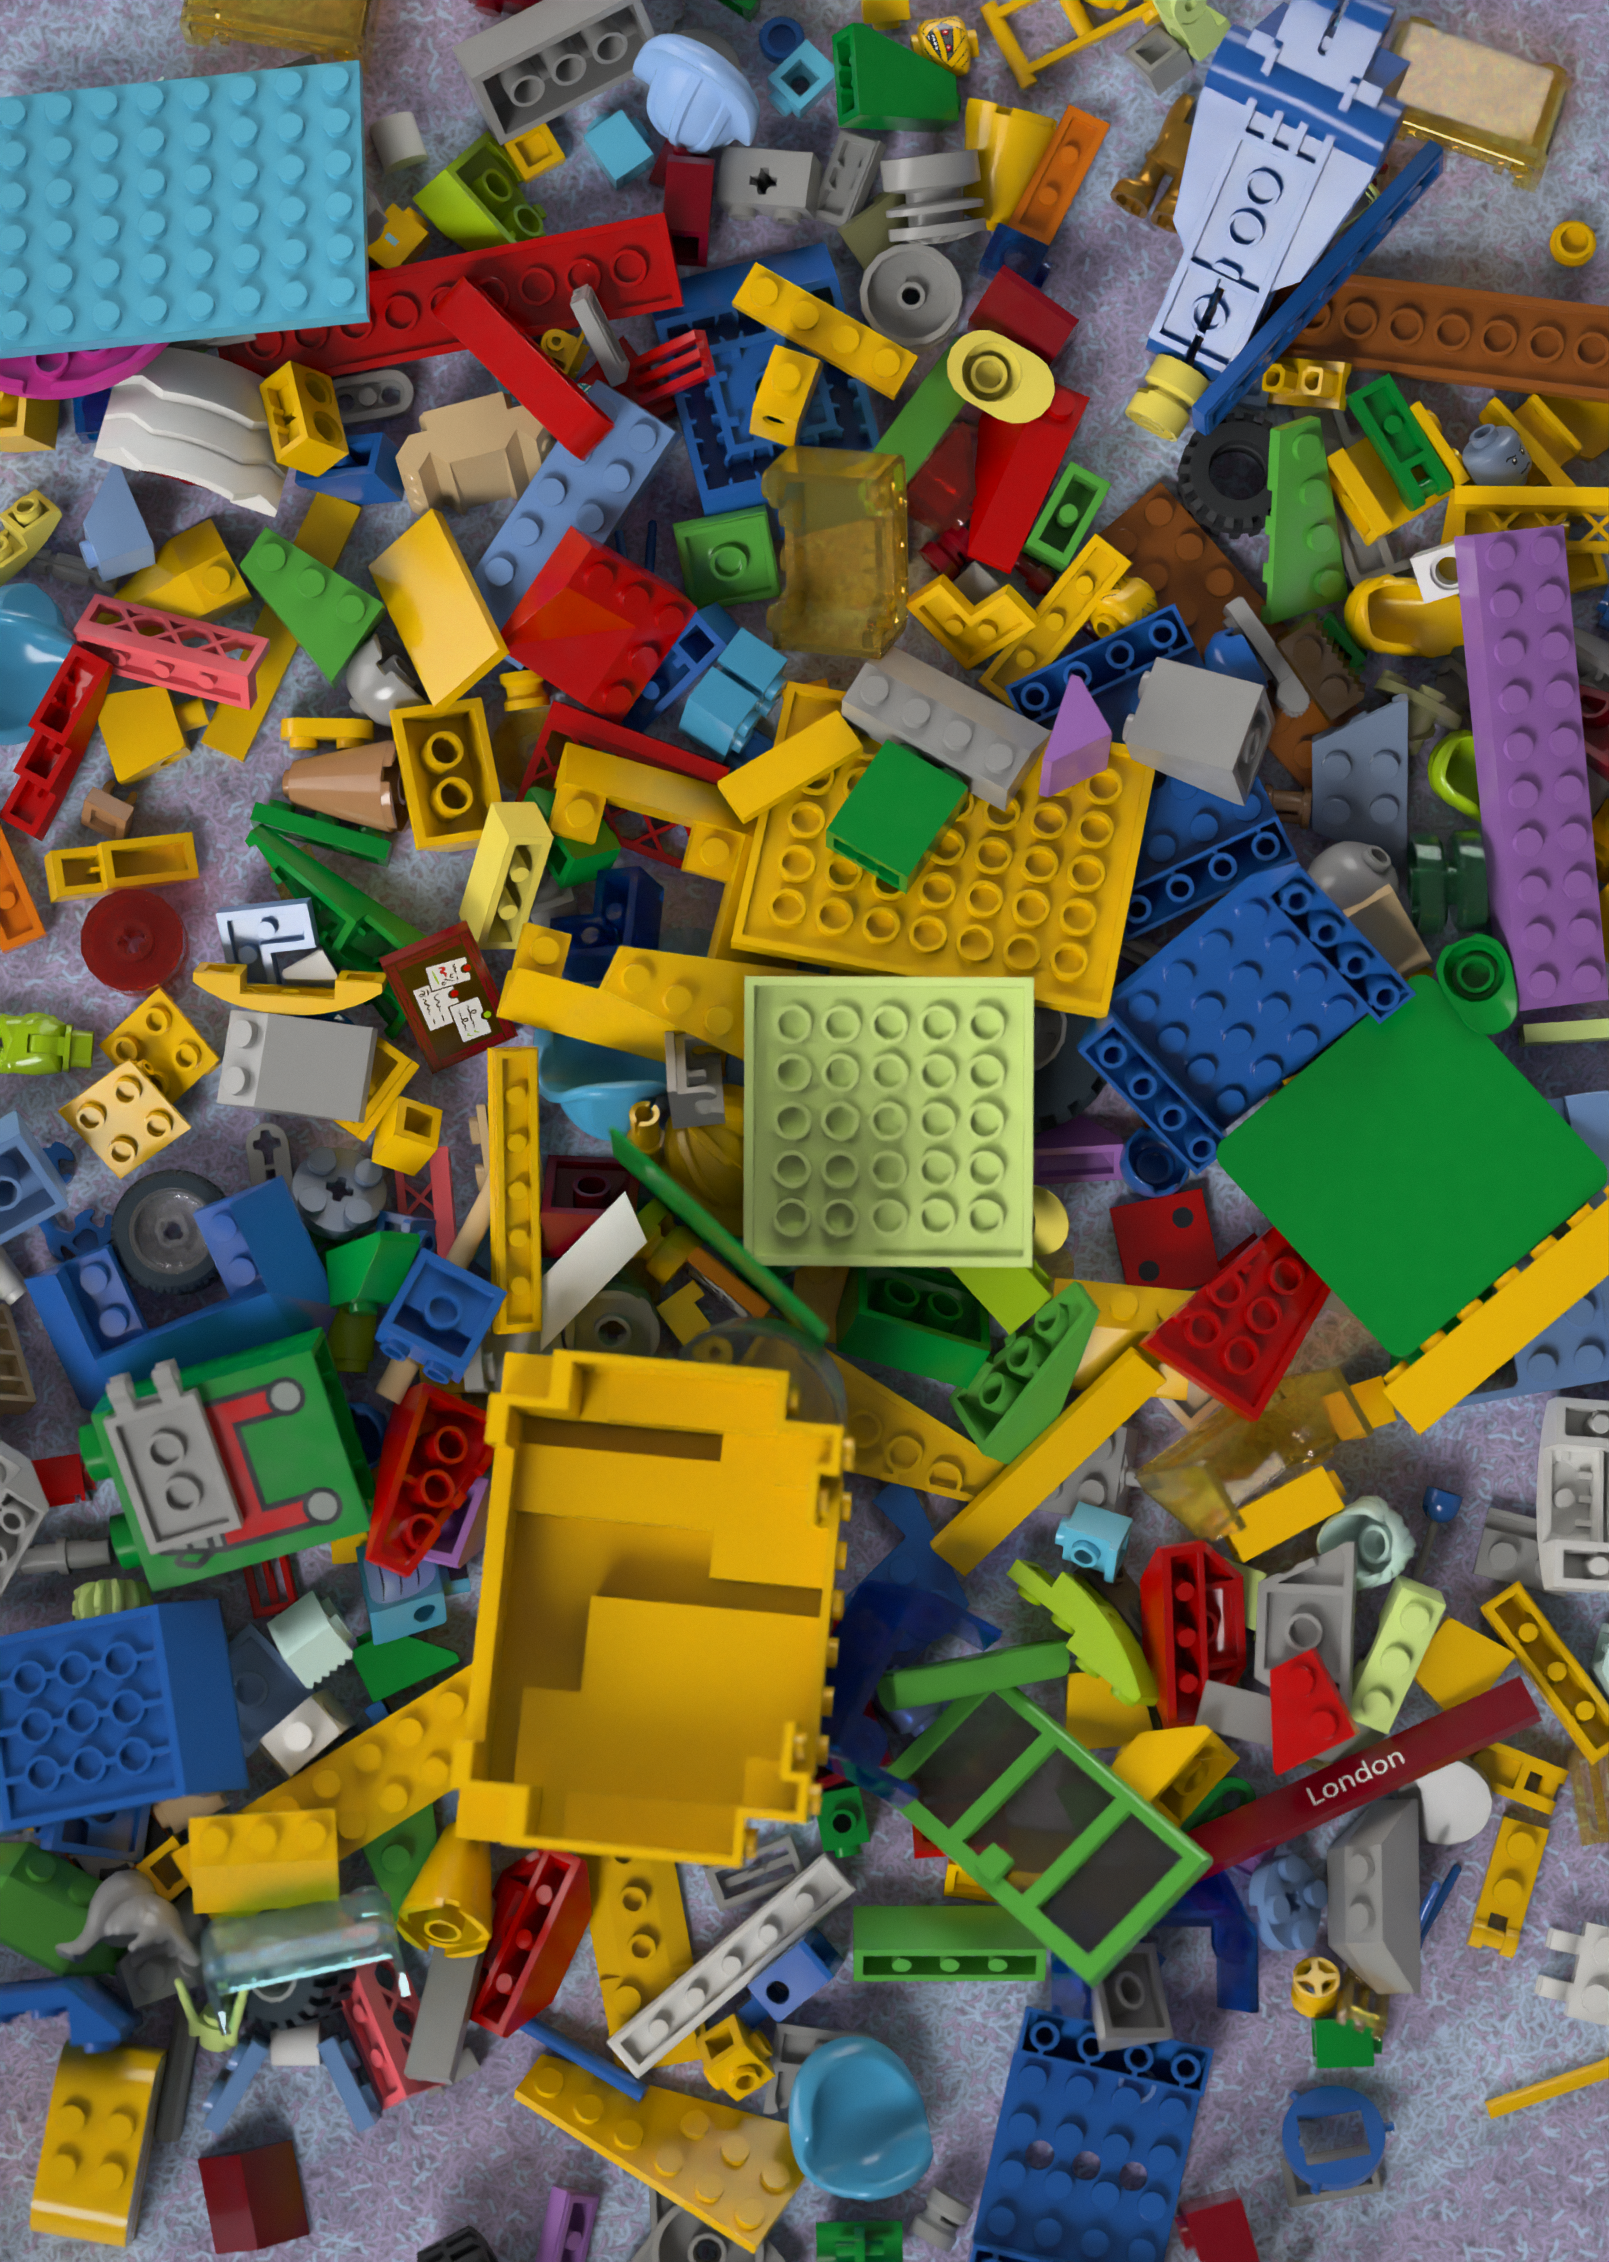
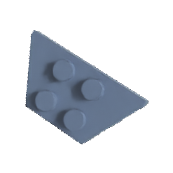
M1399 694L1392 697L1393 702L1369 714L1365 710L1349 718L1342 726H1332L1312 736V830L1337 842L1357 841L1378 846L1389 855L1391 864L1394 867L1407 869L1408 696L1407 694Z

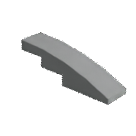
M1206 1680L1194 1726L1206 1725L1213 1732L1272 1747L1271 1696ZM1355 1721L1361 1733L1313 1758L1335 1763L1382 1741L1385 1733Z

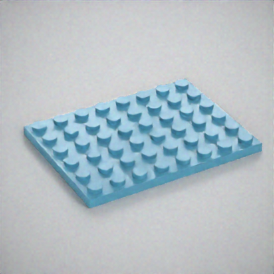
M359 60L0 98V359L370 322L363 68Z

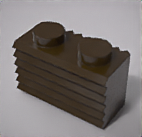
M1310 613L1279 634L1276 638L1275 646L1327 722H1330L1363 700L1366 683L1360 682L1361 675L1355 674L1354 667H1349L1350 660L1344 659L1345 652H1340L1339 644L1333 643L1334 637L1328 636L1329 629L1323 628L1324 621L1317 620V613Z

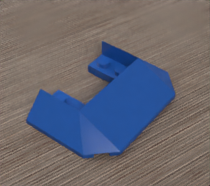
M283 1175L198 1208L193 1213L230 1296L227 1299L149 1329L111 1243L23 1279L81 1408L93 1412L105 1393L106 1384L110 1383L111 1377L129 1372L133 1382L152 1377L151 1372L156 1369L155 1365L157 1363L170 1359H175L178 1369L319 1327H323L325 1336H327L338 1308H330L328 1276Z

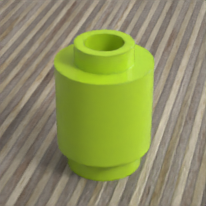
M339 1309V1313H336L328 1331L327 1342L338 1372L368 1373L369 1362L374 1361V1338L377 1316H350L349 1309Z

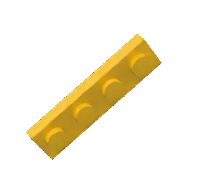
M755 262L732 301V307L892 400H895L918 362L917 355Z
M1095 533L1036 607L1035 611L1040 615L1037 626L1005 646L978 682L1016 711L1004 687L1054 663L1090 619L1097 607L1096 599L1110 591L1133 565V562Z

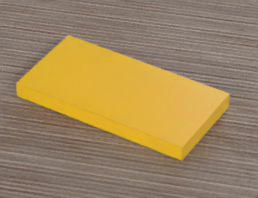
M431 508L368 566L433 708L441 711L447 710L509 654L505 642L442 512Z

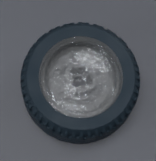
M169 1169L157 1171L136 1181L120 1198L111 1222L112 1247L123 1270L143 1287L166 1295L192 1294L212 1285L221 1276L193 1213L196 1209L227 1196L208 1179L185 1170ZM179 1225L183 1233L182 1238L170 1240L169 1233H167L168 1227Z

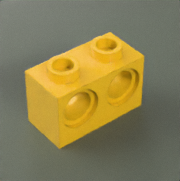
M290 360L259 384L276 462L318 478L349 454L331 376Z

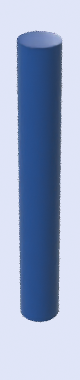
M535 2016L519 2028L529 2036L638 2102H641L649 2089V2085Z

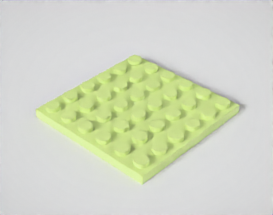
M745 976L743 1248L761 1265L1033 1267L1034 977Z

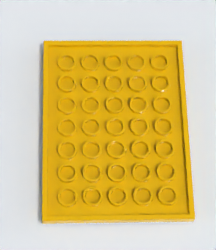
M788 681L773 747L836 709L841 714L842 699L847 692ZM851 728L863 745V753L758 815L732 934L731 948L880 977H1034V1006L1099 1019L1108 1016L1155 769L1131 759L1126 744L1111 742L1106 770L1050 797H1044L1039 795L1043 758L1048 746L1047 743L1005 812L968 792L966 806L907 894L826 847L827 827L882 747L881 743Z

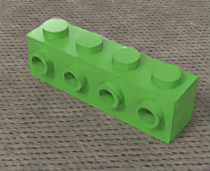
M853 1906V1982L1045 1981L1046 1945L1003 1906ZM1042 1906L1039 1911L1045 1916V1906Z

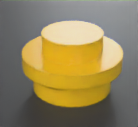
M1569 220L1559 224L1549 239V250L1556 262L1565 267L1575 268L1586 264L1592 258L1596 249L1594 232L1581 221Z

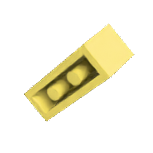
M491 802L458 913L461 921H467L479 950L517 949L522 925L528 922L553 841V835L536 802Z

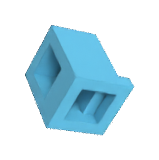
M806 39L767 78V88L771 91L767 96L769 102L783 116L787 117L792 112L801 120L831 89L835 88L834 65ZM795 81H805L809 89L804 94H796L791 89Z
M1079 1501L1071 1519L1067 1517L1062 1518L1057 1530L1055 1544L1063 1546L1062 1559L1082 1567L1105 1573L1104 1581L1113 1583L1128 1552L1133 1519Z

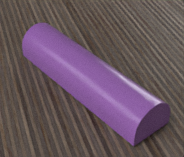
M552 2184L535 2262H585L600 2194L566 2185Z

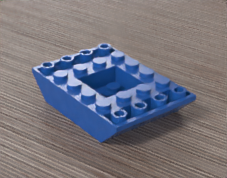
M825 242L680 278L685 306L651 312L659 346L692 330H705L716 375L672 395L704 517L765 505L772 542L895 511L893 498L858 472L880 441L866 384L732 307L734 297L755 262L847 315L837 274ZM697 345L663 360L664 364L697 349ZM775 345L819 359L824 364L794 448L749 433L752 408L757 395L756 387L763 379ZM699 360L677 372L667 375L668 381L670 382L702 367L701 361ZM766 416L771 421L783 424V422L777 418Z

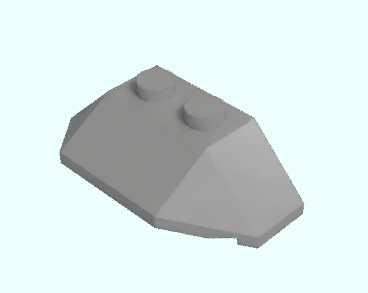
M1418 1799L1375 1801L1327 1849L1328 1947L1377 1994L1421 1993Z

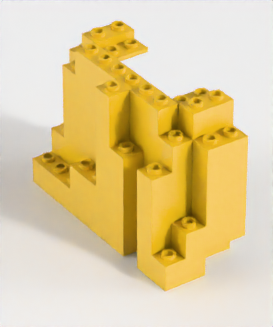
M554 1349L553 1356L505 1352L501 1394L490 1393L485 1442L495 1448L466 1734L465 1740L454 1739L449 1789L460 1790L455 1838L502 1842L503 1845L743 1868L747 1867V1858L753 1859L757 1856L759 1828H750L751 1818L807 1824L810 1823L811 1814H820L822 1785L814 1784V1775L817 1774L818 1765H827L829 1736L821 1735L822 1716H831L833 1707L834 1687H827L825 1683L827 1667L836 1668L839 1639L830 1638V1631L833 1630L834 1620L842 1621L844 1613L845 1592L837 1589V1581L835 1579L836 1570L846 1569L848 1541H839L841 1521L850 1522L853 1493L844 1492L843 1474L844 1470L853 1471L855 1442L853 1438H847V1431L844 1426L790 1421V1416L799 1417L802 1388L800 1384L794 1383V1378L789 1371Z

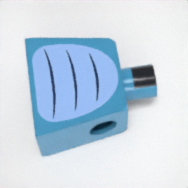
M367 1546L356 1547L360 1581L374 1645L383 1644L444 1624L447 1620L444 1596L471 1591L466 1564L460 1569L450 1566L438 1568L437 1563L422 1560L412 1575L404 1578L365 1560Z

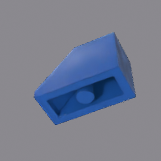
M383 432L345 436L349 454L318 478L299 470L296 472L294 482L299 487L359 505L399 502L403 500L405 489L395 459L400 449Z

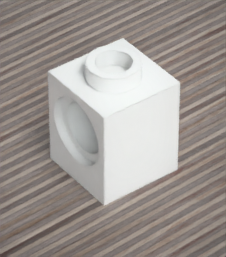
M1454 541L1414 553L1410 559L1425 604L1459 593L1458 579L1448 580L1439 571V561L1442 558H1456Z

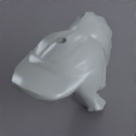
M131 1869L116 1872L103 1881L90 1902L87 1921L82 1934L77 1940L70 1943H59L55 1946L58 1956L77 1964L82 1963L88 1954L101 1942H105L111 1947H128L129 1951L134 1953L140 1949V1952L130 1960L132 1967H136L139 1963L145 1962L150 1957L161 1953H169L168 1957L177 1956L187 1965L194 1967L198 1966L202 1960L197 1949L187 1938V1931L184 1929L178 1910L169 1901L156 1894L152 1881L143 1872Z

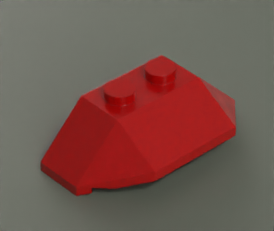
M1202 1539L1157 1547L1140 1579L1142 1647L1159 1695V1700L1155 1705L1164 1729L1194 1726L1206 1680L1235 1687L1246 1669L1243 1575Z
M538 1848L537 1851L522 1857L501 1872L492 1892V1897L497 1902L492 1921V1936L488 1941L469 2020L500 2037L508 2038L553 2002L593 1914L587 1861L564 1850Z

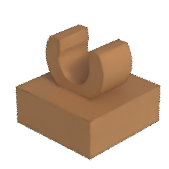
M112 780L107 781L103 785L102 790L93 786L84 800L81 824L112 840L126 839L132 827L137 793L132 791L125 801H121L112 796L116 782Z

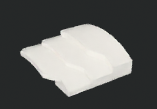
M165 348L146 367L113 386L93 457L138 472L139 470L155 472L195 483L230 500V503L272 517L276 516L289 469L288 466L276 462L267 423L268 420L259 384L266 379L224 359L176 348Z
M1555 1397L1547 1401L1539 1448L1536 1495L1538 1553L1544 1590L1609 1593V1401Z

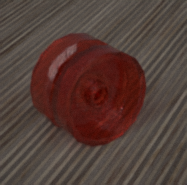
M142 889L119 890L101 898L87 913L80 931L81 953L89 971L111 991L129 998L150 997L159 987H162L164 991L168 990L183 975L190 957V935L182 917L160 896ZM136 937L145 939L144 942L138 944L139 952L132 953L129 949L130 942Z

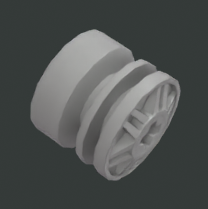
M978 149L880 161L883 192L905 194L906 204L886 210V218L907 216L909 225L907 227L889 229V242L900 241L919 245L959 241L977 231L987 230L986 218L964 219L963 209L984 206V200L977 197H962L961 187L981 180Z

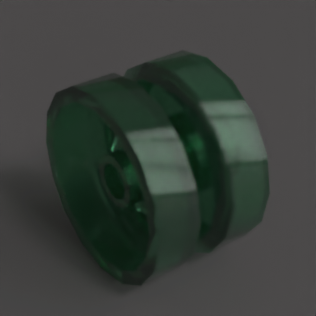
M1478 829L1453 830L1447 839L1446 856L1442 841L1435 831L1411 833L1407 845L1406 884L1411 920L1418 936L1441 935L1447 926L1448 907L1451 922L1459 934L1483 932L1487 922V876L1484 849Z

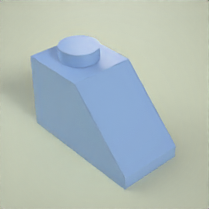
M120 465L110 468L83 522L86 540L79 542L80 550L88 569L96 567L102 582L156 564L153 542Z

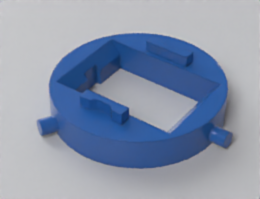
M1335 2085L1322 2086L1312 2089L1303 2095L1296 2089L1293 2090L1289 2096L1294 2103L1289 2108L1282 2127V2147L1286 2161L1293 2172L1304 2182L1312 2186L1310 2192L1319 2195L1321 2189L1329 2191L1346 2190L1356 2187L1369 2179L1382 2161L1385 2151V2132L1395 2131L1393 2121L1384 2123L1376 2106L1363 2094L1351 2088ZM1361 2111L1370 2154L1307 2166L1303 2146L1300 2147L1299 2144L1301 2134L1298 2122Z

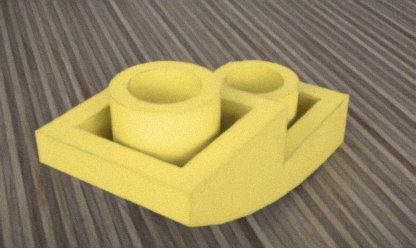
M37 489L18 499L11 507L0 514V519L5 527L0 532V587L16 575L37 554L62 517L60 509Z

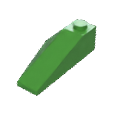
M1074 1281L1036 1313L1034 1323L1021 1333L1015 1330L1011 1335H1008L1005 1338L1006 1346L993 1357L988 1356L968 1389L957 1386L949 1396L948 1401L983 1455L1009 1465L1059 1417L1100 1313L1099 1308L1081 1283Z

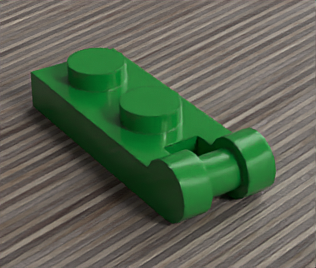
M1389 373L1346 398L1347 404L1396 484L1402 503L1409 511L1412 512L1424 506L1426 498L1434 494L1441 496L1450 491V489H1453L1449 473ZM1421 465L1426 478L1417 482L1410 470Z

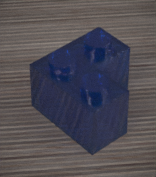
M641 866L597 870L593 914L551 918L550 929L572 935L562 973L564 978L576 983L602 981L619 946L658 951L665 889Z

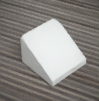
M323 949L315 951L287 967L282 972L287 983L294 986L335 987V980L338 976Z

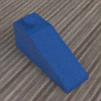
M718 602L695 612L623 719L622 723L624 726L643 733L698 685L712 666L717 668L720 665L717 663V659L740 630V627Z

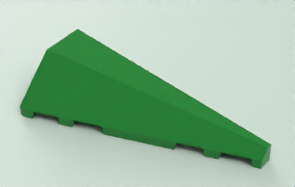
M259 824L248 834L245 840L249 848L257 846L273 868L270 876L276 885L284 883L295 899L311 897L319 943L337 968L345 966L350 971L384 972L379 958L427 937L264 824ZM389 981L381 994L363 1002L365 1006L373 1004L388 1024L383 1031L391 1040L396 1039L409 1024Z

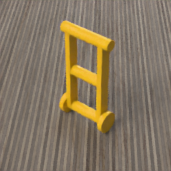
M993 0L979 9L1022 91L1038 84L1036 74L1140 20H1143L1147 27L1162 21L1153 4V0H1143L1144 4L1095 29L1080 0H1059L1078 38L1029 64L1005 18L1040 0H1012L1000 7Z

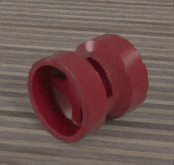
M955 519L950 520L942 528L941 537L936 541H928L918 551L922 559L938 576L944 573L951 582L961 575V567L966 562L976 561V559L967 556L969 531Z

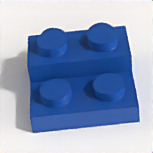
M422 1248L381 1322L374 1339L382 1343L380 1346L381 1351L390 1358L397 1361H405L409 1357L425 1365L423 1372L430 1379L441 1384H447L450 1379L460 1383L508 1292Z
M151 1804L34 1827V1837L41 1839L40 1850L141 1863L143 1861Z

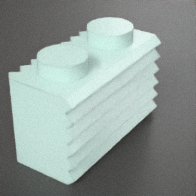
M313 1590L266 1624L282 1658L306 1688H313L314 1682L321 1683L322 1676L329 1677V1672L336 1671L337 1665H344L345 1659H352L353 1652L347 1641L354 1637V1635L344 1622L345 1617L330 1597L321 1601Z

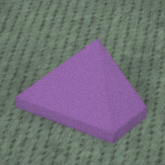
M1081 1115L1057 1126L1055 1129L1042 1132L1033 1139V1185L1123 1180L1119 1168L1120 1155L1123 1148L1122 1138Z

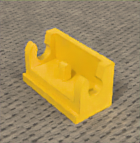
M377 1036L364 1123L333 1121L357 1139L365 1142L420 1065Z

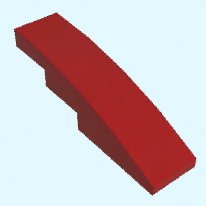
M76 644L72 645L28 724L35 732L13 770L14 773L20 775V778L0 812L2 820L43 841L85 754L105 699L114 665Z

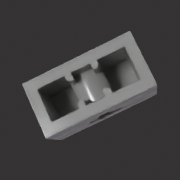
M725 146L722 147L715 201L725 212H728V217L739 221H754L756 215L771 216L773 221L786 225H798L801 219L816 220L823 165L812 152ZM771 181L776 183V187H770ZM761 188H767L766 194L761 192Z

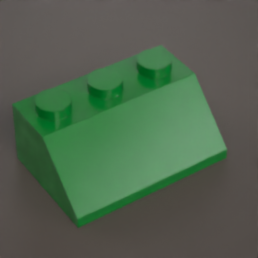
M850 1266L836 1314V1351L968 1389L990 1354L989 1311L956 1275L929 1267Z

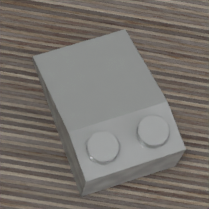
M231 1010L216 1103L252 1112L364 1123L378 1029L271 1013Z

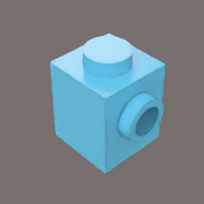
M621 109L612 116L609 112L598 116L587 126L588 133L583 135L585 148L616 191L655 165L654 154L646 144L651 141V138L637 117L629 120Z

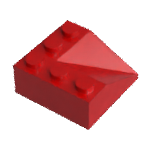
M570 526L501 629L500 634L510 657L581 704L620 725L698 608L674 585L575 527Z

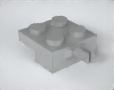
M1120 1426L1034 1510L1072 1516L1080 1501L1126 1516L1130 1486L1154 1491L1158 1482L1141 1480L1140 1477L1159 1478L1157 1470L1134 1467L1139 1430Z

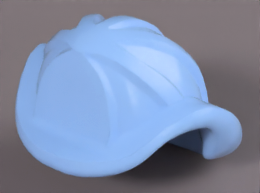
M661 34L651 38L643 45L634 61L632 70L637 78L650 86L646 107L648 117L656 130L667 137L671 144L678 148L683 146L689 152L703 154L708 150L725 147L735 139L746 146L752 144L759 127L760 105L749 82L734 65L709 46L679 34Z

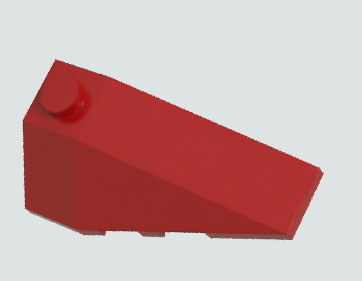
M1054 382L1055 393L1051 405L1041 417L1028 423L1011 424L983 411L978 422L977 456L974 467L975 480L967 556L1008 574H1011L1078 431L1090 397Z
M425 1382L408 1388L400 1405L394 1402L384 1434L365 1560L404 1578L412 1575L440 1536L442 1526L453 1511L460 1508L467 1498L465 1494L475 1480L485 1473L492 1462L495 1448L485 1442L488 1419L487 1411Z

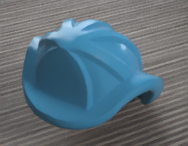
M17 583L0 588V745L5 746L30 741L35 730L29 727L28 724L72 645L77 643L74 634L67 630L64 617L54 600L38 586L31 583Z
M593 983L583 985L599 989L601 984ZM535 1028L533 1046L538 1047L539 1093L550 1102L560 1103L568 1118L584 1133L600 1140L611 1141L609 1128L614 1126L627 1137L629 1130H631L629 1120L630 1108L637 1102L649 1101L651 1102V1111L657 1097L668 1096L665 1063Z
M848 2036L822 2045L804 2061L795 2077L789 2102L790 2140L796 2162L802 2173L816 2186L831 2194L845 2198L865 2200L866 2202L882 2200L897 2195L916 2184L929 2169L934 2155V2148L921 2092L912 2073L898 2055L877 2040L862 2036Z

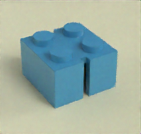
M741 627L717 659V663L723 666L722 670L719 671L712 666L688 697L677 731L722 762L726 760L732 750L740 754L754 735L755 730L753 728L762 716L766 719L781 698L779 693L788 680L783 676L788 659Z

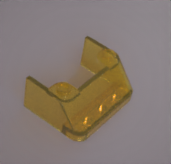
M1338 1366L1282 1377L1257 1422L1249 1423L1237 1413L1224 1406L1139 1468L1135 1473V1477L1149 1497L1196 1537H1208L1210 1541H1216L1228 1534L1240 1533L1246 1529L1247 1526L1236 1507L1292 1465L1308 1462L1310 1466L1319 1465L1335 1454L1333 1447L1341 1441L1369 1437L1374 1433V1430Z

